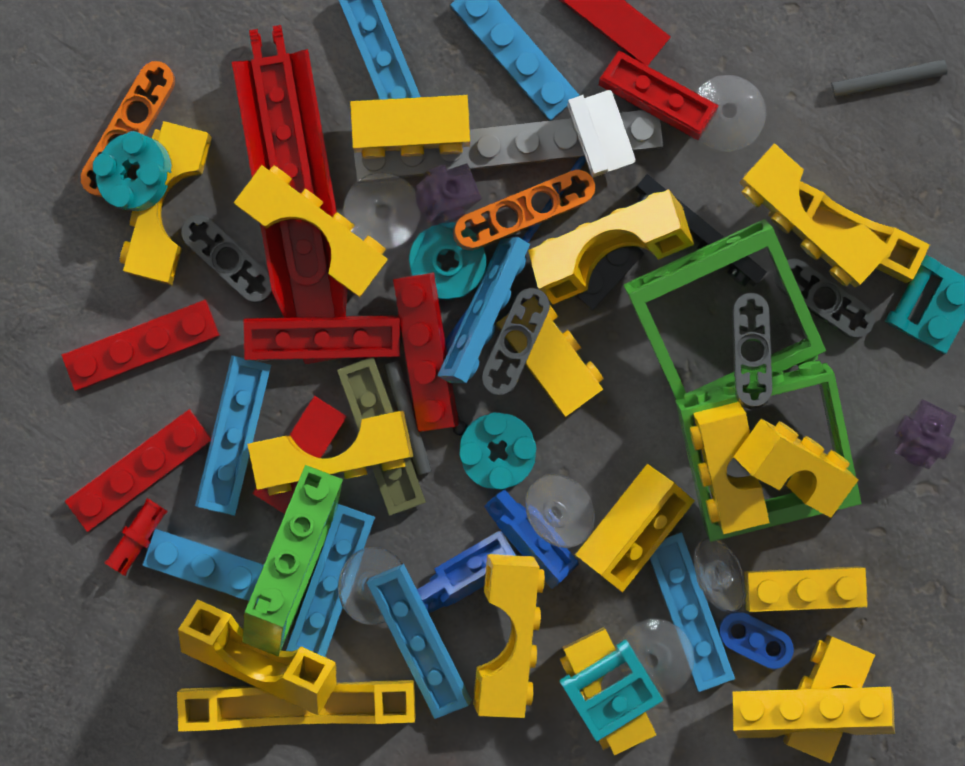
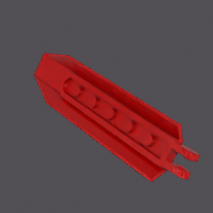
M277 25L273 26L272 36L278 55L263 58L261 34L258 33V29L249 30L254 59L251 61L232 62L251 176H254L261 165L268 170L275 165L292 178L288 184L300 194L304 189L313 193L324 202L320 209L333 217L337 211L308 49L286 54L282 26ZM284 220L267 229L260 224L271 289L283 317L346 316L348 289L328 274L331 264V248L325 235L316 226L303 220ZM339 358L303 359L304 364H311Z

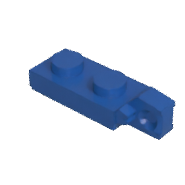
M505 489L496 494L484 506L494 522H496L498 528L502 529V533L522 556H532L535 558L540 569L544 570L545 582L551 589L557 586L579 565V561L530 505L525 508L520 503H517Z
M497 531L434 568L436 573L429 579L430 582L417 589L428 613L443 606L452 605L482 588L485 583L487 554L516 556L502 531Z

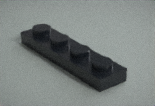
M646 174L637 185L635 191L640 194L637 198L640 202L649 195L664 192L666 189ZM677 199L683 207L691 236L700 243L697 247L698 250L724 238L717 230ZM748 256L727 265L730 267L727 271L728 275L744 287L747 283L753 287L756 286L767 273L766 270Z

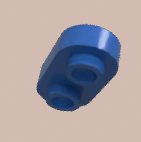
M744 612L729 613L722 619L719 625V636L725 646L767 668H781L788 664L793 656V643L787 634ZM735 624H742L745 628V633L741 638H734L731 634V628ZM771 641H776L779 644V652L776 655L770 656L766 652V645Z

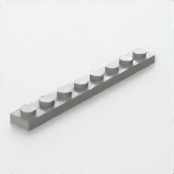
M644 110L620 113L633 152L663 148L660 119ZM572 118L471 129L470 147H463V153L440 154L439 148L424 149V155L404 157L401 156V151L399 150L385 151V157L364 159L362 158V153H354L358 183L573 159L585 156Z

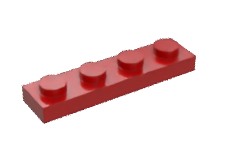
M434 272L393 279L418 432L456 427L459 425L453 385L437 376L447 356V348Z
M205 299L69 351L61 356L74 390L79 391L220 337V333L209 304Z
M399 315L243 319L244 360L400 356Z
M188 409L66 499L65 503L84 529L90 532L211 442L212 437L192 410Z

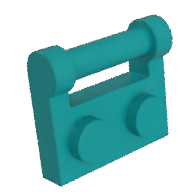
M925 255L914 279L910 281L895 311L889 312L885 323L941 354H947L965 320V276L942 265L934 258ZM934 275L940 281L917 324H914L908 320V317L930 276Z
M626 639L616 645L618 649L572 677L568 674L559 680L596 742L664 701ZM625 662L628 664L632 671L631 673L589 699L585 700L580 693L581 689Z

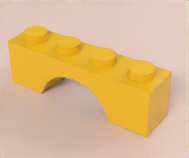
M163 121L161 130L155 129L152 139L160 142L165 147L171 159V173L167 172V180L165 182L168 188L160 201L151 208L144 211H132L130 226L135 228L131 242L125 241L123 244L120 263L125 264L123 271L127 274L173 285L182 248L171 240L164 229L161 217L163 201L169 190L176 183L185 178L203 174L212 137L207 132Z
M774 143L739 182L744 187L741 193L756 207H760L763 204L774 214L770 219L783 232L788 234L792 230L803 241L800 246L808 255L815 260L822 257L832 266L829 272L838 282L845 287L849 284L854 287L861 285L892 249L864 223L845 230H833L814 222L805 212L799 196V185L804 169Z
M261 165L234 201V204L266 229L280 221L290 219L303 220L316 226L325 235L331 248V264L328 274L361 298L387 263L388 259L382 255L386 248L368 235L364 241L351 232L355 226L338 212L333 217L320 209L324 202L307 189H304L301 194L288 185L292 178L275 165L270 170Z
M800 181L799 196L801 204L807 215L814 222L833 230H845L864 223L892 249L875 269L904 283L914 279L930 244L895 227L885 226L864 218L839 205L824 192ZM769 211L768 216L772 217L774 214Z
M668 189L664 192L653 193L645 200L627 208L616 209L610 215L597 221L581 224L575 230L560 237L547 239L539 246L529 249L528 253L538 289L546 294L552 304H556L588 290L593 269L605 255L615 249L625 246H637L650 251L659 260L690 247L694 243L683 207Z
M404 411L362 419L359 434L350 448L342 454L328 459L317 458L304 452L291 436H281L247 444L257 490L267 488L269 495L292 491L290 483L299 481L305 465L330 475L343 472L344 478L349 479L367 475L366 467L381 464L383 471L405 467L404 459L413 457Z
M487 554L484 593L489 603L501 608L508 614L511 622V632L504 650L492 661L476 667L473 705L478 716L525 718L526 705H532L533 683L528 682L530 668H535L537 662V646L532 644L533 630L538 631L541 622L540 607H536L537 593L543 592L545 581L544 570L540 569L535 558L532 556Z
M198 599L178 629L182 653L316 715H319L337 685L336 662L301 646L295 651L281 650L278 657L242 642L243 629L231 614Z
M891 687L733 692V731L738 738H771L804 731H836L853 735L895 734L893 692Z

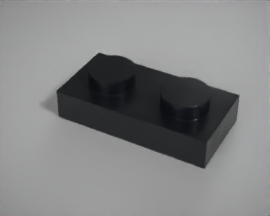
M625 246L611 251L593 269L588 290L575 296L593 311L645 253L637 246Z

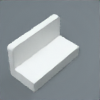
M611 90L587 98L581 95L568 100L567 106L592 178L634 164L636 159Z

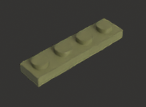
M374 357L337 370L359 431L362 419L393 413ZM410 458L404 459L405 467L383 471L381 464L372 466L389 516L426 503Z

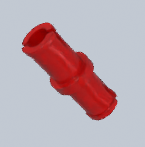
M146 498V502L130 526L127 527L125 525L121 531L124 534L109 558L104 562L124 576L127 575V571L143 547H149L151 543L149 541L150 536L168 512L148 498Z

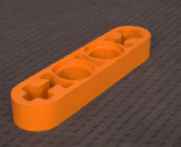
M152 61L140 70L81 173V184L91 195L102 197L98 187L96 189L92 188L94 182L89 178L90 174L94 172V159L99 154H102V151L114 136L127 134L130 131H136L146 136L175 86V76L170 67L165 63ZM162 70L164 71L163 78L167 82L164 87L157 85L151 95L154 98H158V100L153 104L147 97L137 93L140 88L147 93L152 84L148 79V75L150 73L157 75ZM136 102L144 103L148 107L149 114L145 121L141 123H133L127 117L128 108Z
M573 170L465 214L454 226V240L462 249L476 250L583 206L594 195V179L586 171ZM571 179H575L578 184L584 182L586 189L582 192V198H579L576 193H572L562 199L566 205L561 206L559 194L553 186L558 185V191L561 192L572 185ZM542 192L550 196L552 208L549 212L538 213L534 210L531 204L534 194ZM502 207L513 209L517 214V223L510 228L499 225L496 220L498 209ZM488 214L489 225L496 233L495 235L491 236L490 230L487 228L478 233L476 242H473L470 237L463 238L461 233L466 228L465 223L470 222L472 227H477L486 221L482 215Z

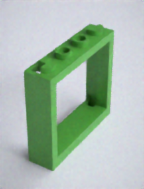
M766 219L623 284L675 400L684 399L686 391L646 303L765 247L768 249L806 336V339L771 354L772 371H784L795 365L799 366L806 362L815 361L819 354L826 351L775 231ZM741 368V373L750 372L751 382L756 380L757 372L765 373V369L760 368L750 371ZM734 372L695 390L704 389L707 392L722 389L723 384L735 380Z
M810 361L799 365V370L783 373L781 370L772 371L771 396L819 384L833 451L850 463L847 469L856 477L833 370L827 363L821 364L820 361ZM735 380L723 384L722 389L707 392L704 389L693 390L686 393L684 399L675 400L703 526L710 542L823 514L806 505L794 493L765 500L770 523L723 534L718 522L711 523L706 500L711 499L708 486L703 487L698 464L703 463L700 450L695 451L690 427L695 426L693 413L738 402L735 396ZM756 380L751 381L747 388H742L743 393L750 394L751 400H757L759 393L765 392L764 388L757 387ZM857 483L837 510L862 504Z
M305 465L245 610L243 643L279 657L337 511L343 479ZM257 598H259V600H258V602H257V605H256V607H255V610H254L253 608H254V606H255V603H256V601H257Z

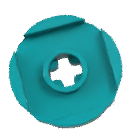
M130 131L127 134L116 137L104 148L102 154H99L94 159L93 171L96 174V183L100 194L109 204L121 209L132 211L147 210L160 201L168 188L165 182L167 180V172L171 173L172 164L167 150L160 142L136 131ZM139 164L140 168L136 171L137 178L135 180L127 178L130 166Z
M454 222L439 223L424 230L415 239L409 255L412 276L434 272L438 299L442 300L465 297L479 285L486 269L484 247L471 251L459 247L453 237V230L456 225ZM468 227L461 233L463 238L470 237L473 242L477 241V235ZM448 250L455 253L454 259L459 262L457 268L450 267L448 272H444L441 270L442 264L437 261V257L439 254L446 255Z
M493 412L477 418L467 427L461 438L459 455L466 474L475 483L485 488L505 489L519 484L529 475L535 463L536 443L531 430L522 420L510 414ZM502 440L507 444L505 452L508 454V457L505 461L498 458L493 462L488 458L491 451L487 446L490 442L498 444Z

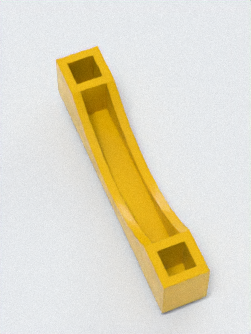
M414 680L337 683L319 715L255 686L184 688L177 692L178 732L297 724L415 723L416 719Z

